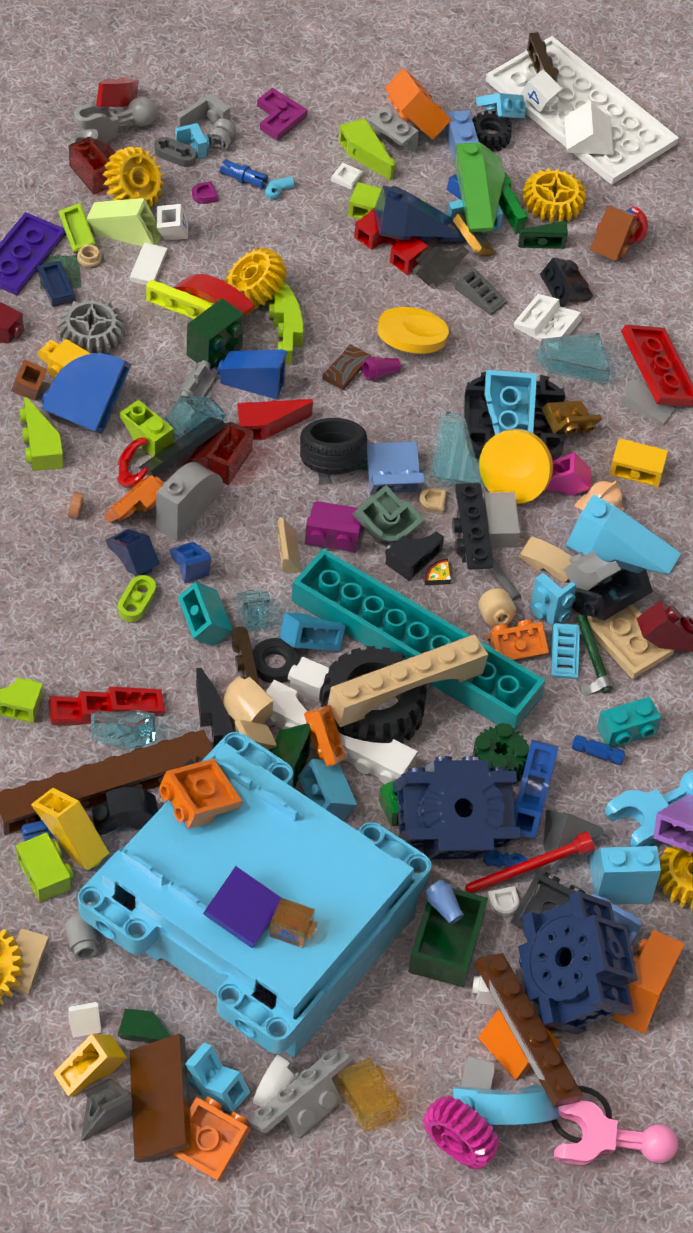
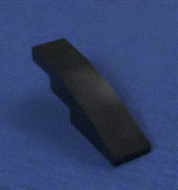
M196 668L200 727L211 726L214 748L227 734L233 732V729L216 688L203 669Z

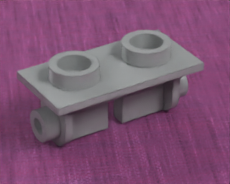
M207 361L198 362L196 367L194 366L173 398V403L193 411L196 410L217 375L210 373V364Z

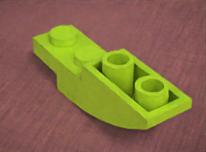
M283 280L284 286L278 289L279 293L274 294L272 297L274 304H269V319H274L273 327H278V338H283V342L278 341L277 350H286V365H292L293 347H302L303 321L294 293Z

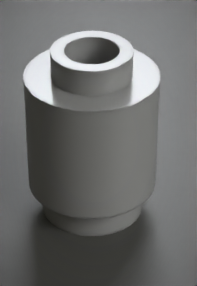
M79 914L72 916L65 924L70 950L77 959L91 958L98 952L99 941L96 930L85 922Z

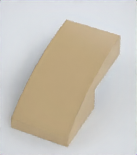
M531 536L518 557L531 567L539 571L544 568L558 580L566 582L569 578L564 569L571 564L569 559L572 556L546 541Z
M21 928L16 940V946H19L22 951L20 956L24 964L19 966L24 974L23 976L15 977L20 984L19 987L11 986L9 989L29 995L39 971V964L49 943V936Z

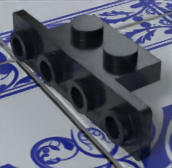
M456 484L455 492L458 510L456 518H452L453 533H458V539H455L456 554H461L462 563H467L469 570L492 569L494 562L481 484Z

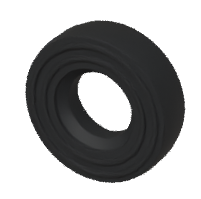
M280 638L263 640L253 650L257 676L268 683H272L274 680L280 683L288 681L290 669L293 665L297 666L300 660L297 649ZM271 654H279L285 658L286 662L280 668H271L265 663V659Z

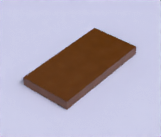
M180 1033L130 1050L134 1161L138 1163L151 1161L191 1147L187 1066L185 1064L187 1062L185 1037Z

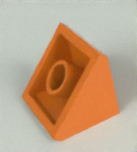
M498 1009L480 1033L478 1039L516 1081L529 1072L532 1067L500 1009ZM546 1028L553 1043L555 1044L556 1048H558L561 1045L560 1042Z

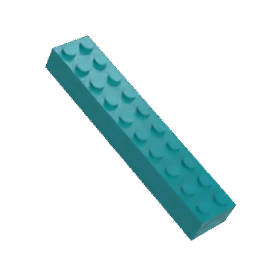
M324 548L293 581L292 602L320 619L341 622L346 625L344 633L362 644L375 646V649L390 648V652L396 653L398 651L404 654L405 660L471 636ZM480 641L488 653L483 674L459 682L458 679H446L429 683L497 725L507 723L516 731L541 700L546 679Z

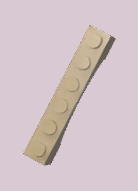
M474 634L331 687L328 705L331 706L335 720L342 727L364 719L367 713L380 704L415 687L446 679H458L459 682L483 674L488 653Z

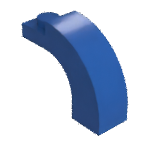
M533 739L514 805L515 827H520V835L535 839L559 746Z

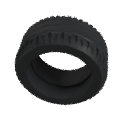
M324 418L313 421L303 428L300 435L301 460L311 470L323 474L336 475L352 472L366 461V431L358 423L343 418Z

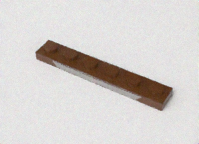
M504 954L478 958L475 964L477 970L553 1107L579 1102L583 1096L581 1090Z

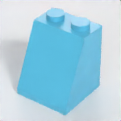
M657 846L599 848L588 856L594 894L609 899L614 905L651 904L661 872Z

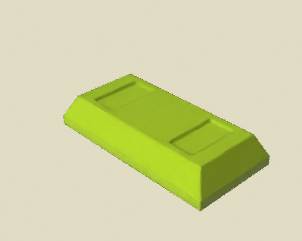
M81 202L58 211L73 253L79 251L84 245L96 244Z

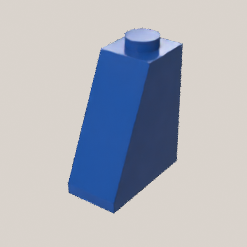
M283 349L229 351L225 360H221L218 366L217 374L220 375V384L277 400L285 383L287 351Z

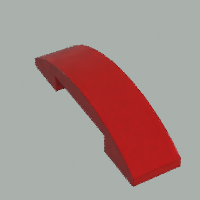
M193 274L172 287L213 304L223 298L241 311L244 317L255 309V304L242 292L227 282L210 275Z

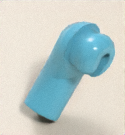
M293 177L271 180L265 189L266 197L270 200H275L283 190L294 188Z

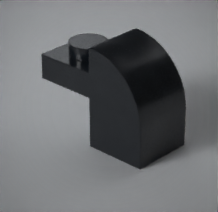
M122 787L106 793V801L91 809L94 827L99 835L107 834L123 824L135 830L142 829L158 812L156 796L138 787Z

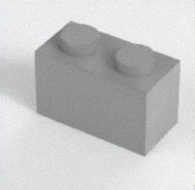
M484 492L483 500L491 548L517 547L520 530L515 492Z

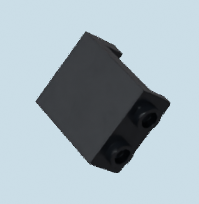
M616 559L612 560L611 562H617L621 570L589 591L576 587L572 609L603 621L607 620L653 592L647 570Z

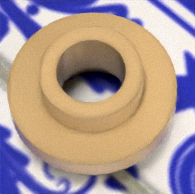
M87 244L80 248L77 260L82 266L94 267L101 262V252L96 246Z

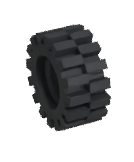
M484 111V115L480 112L477 114V117L474 116L472 118L478 142L482 143L492 152H494V148L497 151H500L502 147L505 149L507 144L510 143L512 123L511 121L509 122V118L498 117L496 111H492V114ZM493 129L498 131L499 133L490 134L484 132L483 130Z

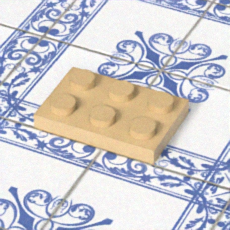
M633 604L605 621L588 616L587 618L595 640L632 679L674 654V650L658 648L643 638L636 620L641 613Z

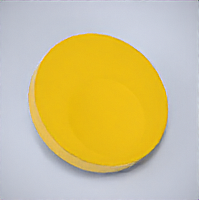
M413 307L388 309L380 315L377 325V333L385 343L409 353L425 354L436 352L446 345L449 334L447 324L440 317L429 311Z
M509 429L493 436L485 444L479 459V471L481 479L489 492H515L516 504H522L535 499L548 487L552 478L553 462L549 449L538 436L522 429Z

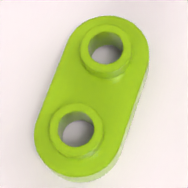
M138 575L130 581L118 602V614L122 620L136 622L144 616L156 595V583L153 578L147 575ZM145 589L147 592L141 593L139 590ZM130 608H132V609H135L136 611L130 612V611H127V610L130 609Z

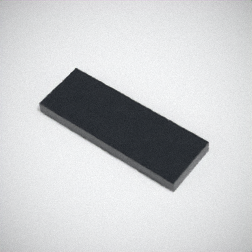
M209 417L143 463L139 468L140 470L147 468L148 473L146 475L156 477L227 426L223 420Z

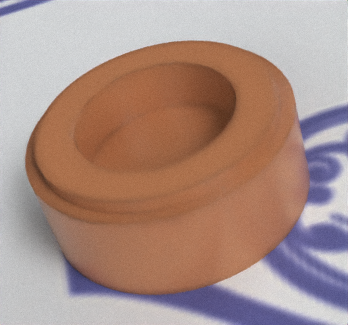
M73 493L68 517L76 519L80 517L84 502L83 493Z

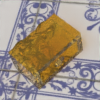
M367 1058L339 1071L337 1084L364 1132L395 1119L399 1107V1101L393 1090L389 1091L384 1083L385 1076L380 1066L375 1067L371 1058Z

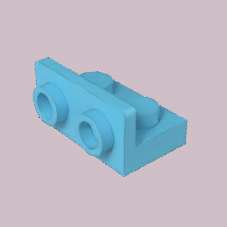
M497 93L476 97L478 107H486V111L497 110L498 117L525 118L526 103L523 95Z

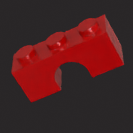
M374 209L355 222L354 238L371 250L380 244L392 245L389 263L406 275H409L427 260L428 245L421 239L411 236L410 240H400L379 235Z

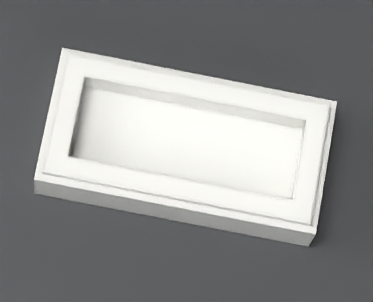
M144 242L131 272L130 282L147 285L150 279L156 281L167 255V248Z

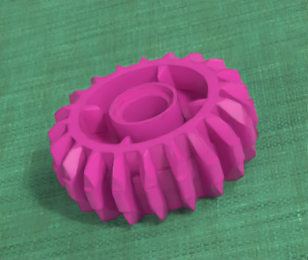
M441 1096L428 1107L427 1112L424 1114V1129L430 1134V1140L434 1141L440 1149L460 1164L466 1165L469 1169L480 1170L496 1156L495 1154L500 1145L497 1140V1134L492 1131L493 1127L486 1122V1118L480 1116L478 1110H473L469 1104H464L460 1099L455 1100L451 1096Z

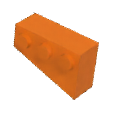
M404 67L385 87L389 94L387 98L393 103L392 106L398 111L399 116L407 123L411 120L432 140L452 120L441 110L442 107L438 103L435 104L430 93Z
M655 930L652 931L648 940L642 939L636 953L640 956H633L638 981L628 984L634 1012L625 1016L615 1013L613 1020L644 1034L646 1033L653 1012L655 1013L658 1007V1002L675 970L685 943Z

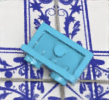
M544 573L540 574L535 579L530 604L533 615L538 619H544L552 627L553 624L558 622L565 623L572 615L571 609L575 600L577 585L572 581L561 589Z

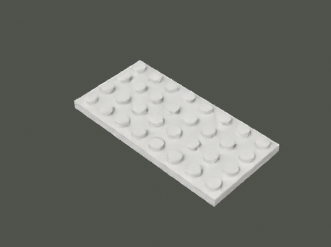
M551 36L544 40L547 55L552 58L553 67L559 70L556 82L562 90L557 96L559 101L551 109L546 107L542 112H539L523 96L526 103L525 114L566 147L564 117L587 102L592 101L611 118L613 155L573 154L607 182L613 185L678 144L679 137L557 39ZM525 51L487 73L485 81L499 93L522 95L521 92L528 81L537 74L528 52Z

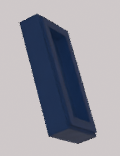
M61 261L37 266V273L52 307L76 301V295Z

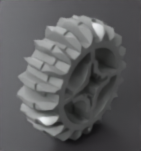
M93 297L90 301H85L82 298L81 303L73 301L72 307L66 306L64 312H61L59 322L57 323L60 341L63 342L67 339L91 354L104 351L109 355L111 348L117 349L118 343L122 342L123 333H125L124 319L118 308H113L112 303L105 304L103 299L97 302Z

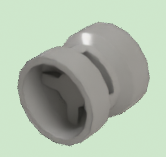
M221 118L214 123L213 130L209 132L207 137L211 148L225 151L237 130L230 120Z

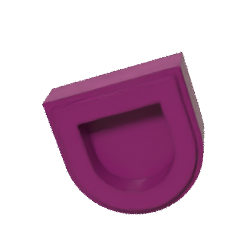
M212 181L196 184L192 188V199L199 204L218 202V195Z

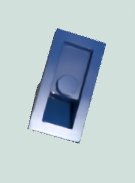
M194 541L169 549L172 560L180 566L184 583L209 576L210 553Z

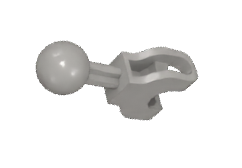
M137 97L129 103L127 110L116 114L109 107L100 108L94 103L76 108L73 120L82 130L71 137V151L78 156H85L103 148L108 141L117 137L118 126L132 123L138 127L149 126L156 118L157 110L155 104L146 97ZM86 141L88 142L86 145H78Z

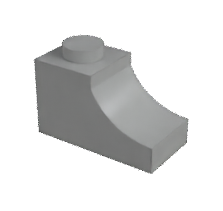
M592 551L587 555L580 552L569 559L571 564L564 569V572L570 582L573 581L577 585V588L589 591L605 582L621 569L616 561L606 562Z

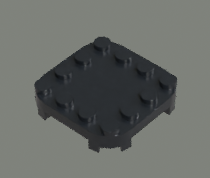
M481 372L480 377L472 380L470 383L467 382L464 396V446L469 456L478 460L485 444L495 436L484 395L486 372ZM540 375L539 381H536L533 434L545 443L553 461L562 455L566 434H555L552 432L541 408L547 403L564 402L565 392L564 388L560 389L557 385L550 382L549 376Z

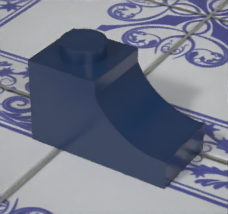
M126 529L106 539L107 546L119 557L129 573L137 576L147 575L152 572V568L160 564L148 535Z

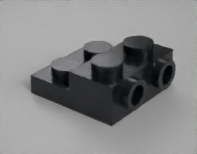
M537 872L514 914L511 924L523 930L522 915L531 911L542 914L570 902L569 895L578 891L586 892L574 885H570L569 888L559 883L560 879L551 873L545 872L542 875Z

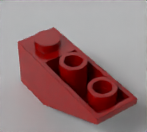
M313 399L237 403L239 440H265L311 417Z

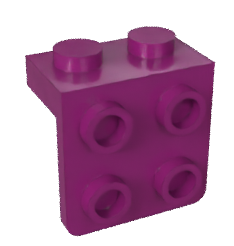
M319 501L314 502L311 515L306 523L305 544L356 552L361 524L352 514L358 508Z

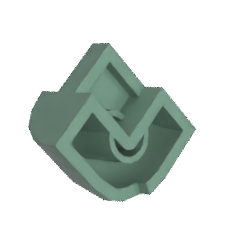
M387 485L352 514L371 536L383 542H393L399 540L403 535L407 536L425 520L408 500L403 504Z

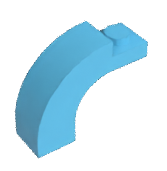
M531 1085L514 1090L453 1088V1098L455 1100L460 1099L464 1104H469L475 1111L478 1110V1114L486 1118L488 1124H533L551 1121L560 1117L558 1107H553L542 1085Z

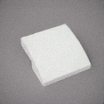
M537 294L513 324L516 329L555 349H559L582 321L581 312L560 307L559 299Z

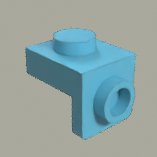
M198 123L175 129L176 141L184 144L190 143L191 147L195 149L198 159L207 157V149L210 147L207 135H203Z

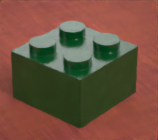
M221 298L187 324V356L196 363L207 361L210 364V370L213 367L217 368L220 361L225 360L229 351L241 350L243 346L244 314Z

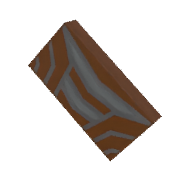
M350 344L323 374V380L344 390L362 370L363 361L371 355Z

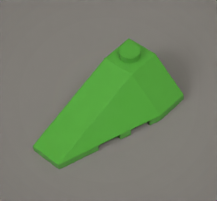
M480 142L459 143L456 145L454 165L469 232L493 231L505 178L502 160Z

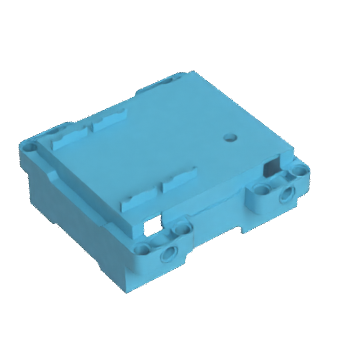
M231 732L202 761L215 759L243 802L240 808L215 815L212 823L188 829L184 822L180 823L176 820L174 807L168 800L123 849H119L78 893V913L85 922L129 953L139 955L145 952L156 961L161 958L171 963L217 996L216 1010L222 1019L269 1052L279 1054L286 1051L295 1058L414 918L418 895L429 882L431 861L425 854L375 822L365 823L357 831L292 787L293 770L288 763L240 732ZM235 866L284 899L252 948L203 915V912ZM414 870H419L422 873H415ZM131 895L135 896V909L132 912L123 906ZM283 929L290 935L291 933L297 934L300 937V941L296 944H289L278 934L281 935ZM257 982L277 995L276 1006L273 1010L254 998Z

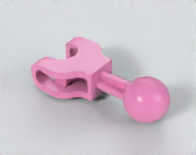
M579 1101L558 1106L559 1115L564 1119L577 1122L582 1129L583 1137L579 1143L559 1145L554 1150V1159L557 1162L586 1165L601 1154L612 1155L615 1147L641 1150L642 1154L649 1161L665 1163L671 1160L678 1150L677 1136L668 1126L655 1124L645 1129L644 1132L617 1129L618 1120L608 1119L593 1102Z

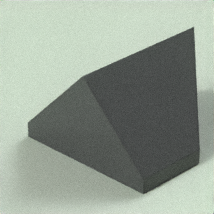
M546 810L544 850L547 853L573 842V839L577 838V834L585 831L589 832L592 839L604 833L603 828L568 813Z
M108 1079L84 1091L87 1103L81 1142L132 1116V1097L130 1093L112 1079Z

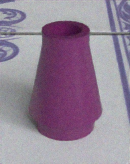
M370 356L362 363V372L365 379H372V381L393 373H399L401 370L398 358Z

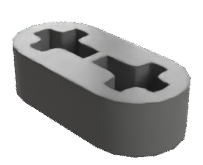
M161 137L155 141V154L158 157L182 167H190L195 164L196 151L193 147L168 137Z

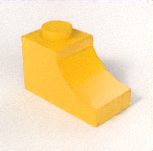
M91 1034L53 1074L66 1094L74 1096L93 1082L110 1076L127 1057L112 1035Z

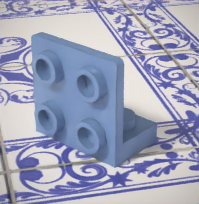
M416 442L367 444L370 494H376L385 485L393 493L421 492L425 479L424 473L419 471Z

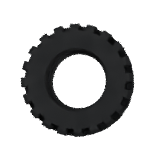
M367 646L365 650H361V648L353 649L350 655L344 653L338 657V662L335 661L331 664L328 673L325 675L321 707L328 705L331 687L405 660V655L398 651L396 653L390 652L391 649L386 647L375 649V646ZM426 684L395 696L398 700L395 705L382 710H371L365 715L364 719L342 727L335 720L339 733L354 739L373 743H391L394 739L403 744L404 738L409 741L415 735V730H419L422 724L426 704Z

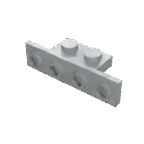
M337 1049L324 1053L321 1059L313 1066L304 1070L289 1086L281 1089L276 1097L265 1106L260 1107L248 1119L250 1127L266 1134L281 1120L285 1119L290 1131L300 1138L342 1102L331 1078L353 1060L351 1055Z

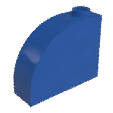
M102 353L78 357L64 366L57 374L50 389L43 395V406L41 409L102 434L132 364L118 357Z

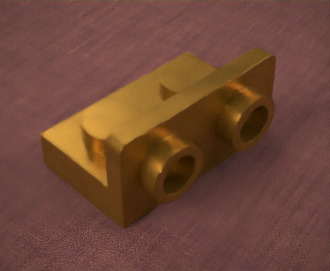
M582 400L547 403L541 408L552 432L555 434L565 433L566 435H571L575 432L586 434L596 428V424L602 420L600 414L588 415Z

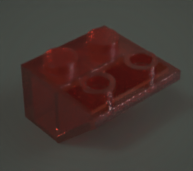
M87 137L69 145V166L91 193L95 195L109 189V186L103 185L107 181L103 174L105 171H108L104 165L110 162L109 158L116 152L109 144L92 137Z
M233 422L225 423L227 427L192 450L184 461L183 466L190 462H197L218 474L222 478L223 483L229 485L252 452L253 431Z

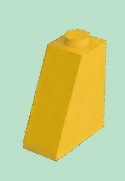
M52 788L31 804L69 857L78 866L89 870L98 866L102 859L110 854L78 800Z

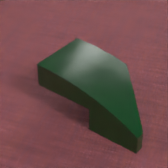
M125 1009L118 1031L120 1039L128 1041H149V1043H153L170 1037V1034L154 1012L146 1010Z

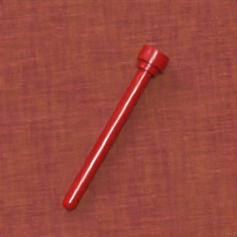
M588 831L577 834V838L573 839V842L466 884L465 891L472 894L575 853H578V855L584 853L585 856L594 853L596 850Z

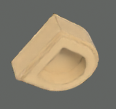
M436 488L423 490L419 498L420 506L428 512L443 514L447 490Z

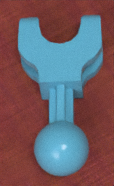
M693 769L682 776L677 789L664 796L657 789L651 792L627 790L607 804L605 814L612 822L623 817H630L636 819L641 824L631 836L630 847L653 846L659 842V840L653 838L657 813L686 795H693Z

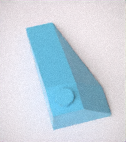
M594 494L580 514L565 547L577 553L583 552L584 555L594 551L604 561L611 562L616 559L645 568L647 571L669 575L681 556L679 551L619 508Z

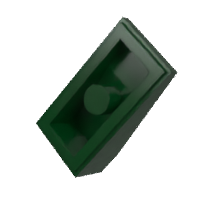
M567 221L520 229L518 247L564 249L568 236Z

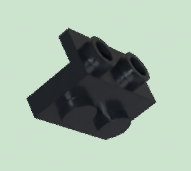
M553 257L542 270L540 276L552 297L559 299L560 307H564L570 299L583 302L589 301L593 294L588 287L587 281L580 274L578 265L572 260Z

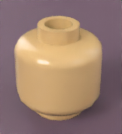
M490 589L480 597L478 608L485 622L491 627L509 624L514 619L516 606L509 593L504 589Z

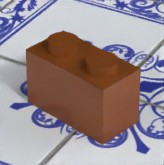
M607 205L590 251L615 261H620L622 257L625 258L630 249V245L627 244L631 235H635L639 226V222H637L638 215L612 205Z

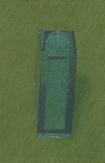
M599 333L541 339L540 349H537L536 357L538 364L543 365L545 372L602 385L608 384L611 369Z
M446 411L445 415L440 414L429 476L462 483H480L481 477L466 420L460 418L461 414Z

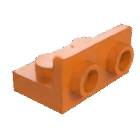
M533 619L517 622L518 626L508 628V624L492 627L493 631L486 635L487 640H491L493 649L513 661L549 653L542 622L534 623Z
M327 705L305 712L304 717L306 723L310 724L312 730L311 738L318 759L324 760L327 767L347 758L331 706Z

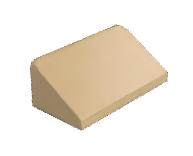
M283 517L279 518L277 537L282 573L302 572L296 531Z

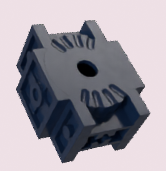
M451 756L435 757L434 761L427 763L425 767L409 768L408 772L401 774V777L393 782V794H397L398 837L416 849H424V854L430 860L479 859L493 851L494 847L508 846L521 838L520 827H515L512 785L517 782L516 771H507L506 767H492L489 771L488 760H479V756L462 757V760H452Z
M578 891L569 895L570 902L542 914L531 911L522 915L524 923L523 933L527 943L518 946L520 954L519 964L523 970L525 980V993L530 1002L540 1004L539 1014L543 1025L573 1034L586 1031L585 1025L615 1013L624 1016L633 1013L634 1009L628 984L638 981L627 927L615 922L611 902Z

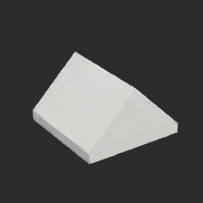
M592 101L587 102L564 117L566 153L613 155L611 118Z

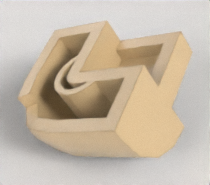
M239 675L230 683L224 695L223 705L227 711L231 726L235 724L234 721L239 719L264 724V721L273 715L272 698L250 677L243 679Z

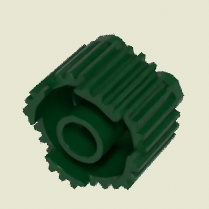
M500 723L495 728L489 727V730L484 729V733L480 732V735L476 738L472 756H479V760H488L489 771L492 767H506L507 771H516L517 781H520L521 775L523 776L529 745L524 736L519 735V731L515 732V729L510 724Z

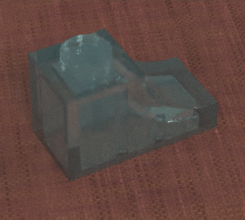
M181 396L165 420L174 428V433L182 437L209 417L223 420L227 414L212 398Z
M248 590L237 593L236 608L241 627L246 628L248 632L268 629L269 592Z
M135 709L123 712L97 710L91 713L92 740L132 749L140 748L156 740L155 714Z

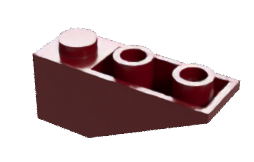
M660 600L636 618L643 638L658 648L693 652V619L689 616L684 617L673 605L668 606Z

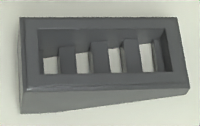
M472 266L456 278L455 290L490 316L507 303V300ZM494 298L495 301L489 305L487 302Z

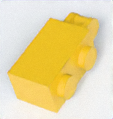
M67 339L61 344L49 340L37 352L39 358L47 363L48 372L54 379L69 362L78 357L91 354Z

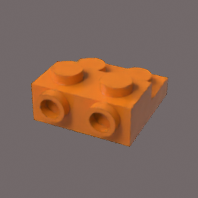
M152 475L141 480L103 514L104 518L109 522L116 519L120 522L128 518L133 512L137 513L143 510L146 513L149 509L152 510L156 506V492L164 483L158 477L154 478Z
M214 758L168 770L160 784L162 799L171 802L174 807L176 820L180 823L184 822L188 829L212 823L215 815L239 809L243 802Z
M208 1096L205 1101L196 1097L189 1109L191 1147L172 1154L220 1181L234 1155H238L252 1129L246 1126L248 1119L232 1111L229 1116L220 1111L223 1105Z

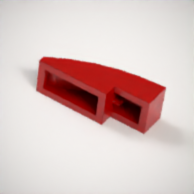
M121 77L117 80L107 78L101 81L98 86L96 106H128L133 99L137 98L139 80Z

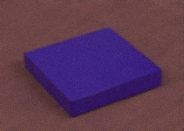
M235 866L203 912V915L252 948L284 899Z

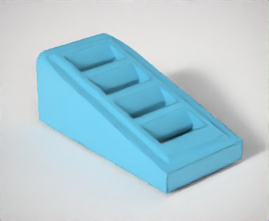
M553 624L551 633V677L578 679L579 625ZM558 645H566L572 647H559ZM558 655H560V656H572V658L558 657ZM557 665H569L572 668H560Z

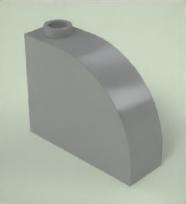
M190 462L177 470L156 492V529L178 541L223 493L222 478L197 462Z

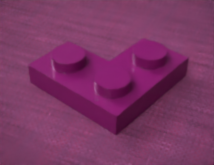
M271 88L257 99V107L270 114L260 122V130L277 141L307 117L308 110L274 88Z

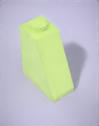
M145 198L94 202L87 217L88 224L95 235L138 246H143L144 242L158 245L161 239V234L157 229V221Z

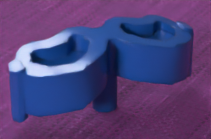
M497 850L489 852L483 858V862L487 866H496L498 868L502 866L508 868L528 860L519 853L509 855V853L505 852L503 855Z

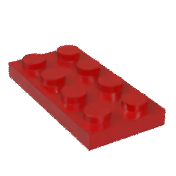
M625 324L621 333L656 404L693 407V383L666 329Z

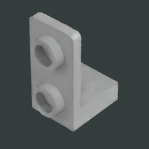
M210 93L177 115V128L194 124L206 115L212 123L221 118L230 120V107Z

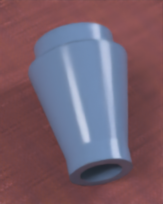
M445 880L434 883L425 891L428 897L427 901L450 925L459 921L464 916L451 884H447Z

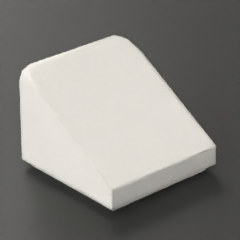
M97 1002L68 1008L69 1024L73 1038L101 1033Z

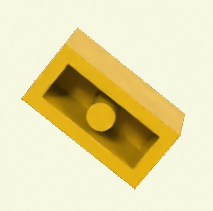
M619 438L609 475L659 487L668 450Z

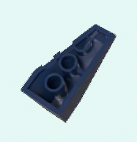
M382 186L374 208L379 235L400 240H410L411 236H418L422 241H429L430 237H437L441 241L467 242L453 222L452 217L397 186Z

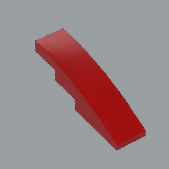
M109 686L107 692L80 691L78 697L51 696L48 701L51 725H82L164 715L165 713L162 689Z

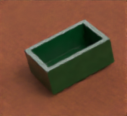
M452 888L464 916L459 921L450 925L427 901L411 953L408 972L464 987L485 916L488 898Z

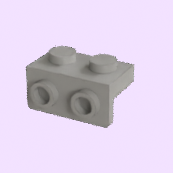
M385 106L369 118L371 125L400 146H404L411 152L418 148V130Z

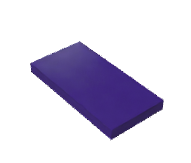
M25 212L0 242V289L17 296L37 272V266L42 265L66 236L65 229Z

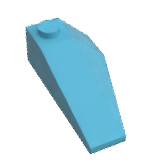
M486 370L484 395L495 435L509 429H522L533 433L537 374Z

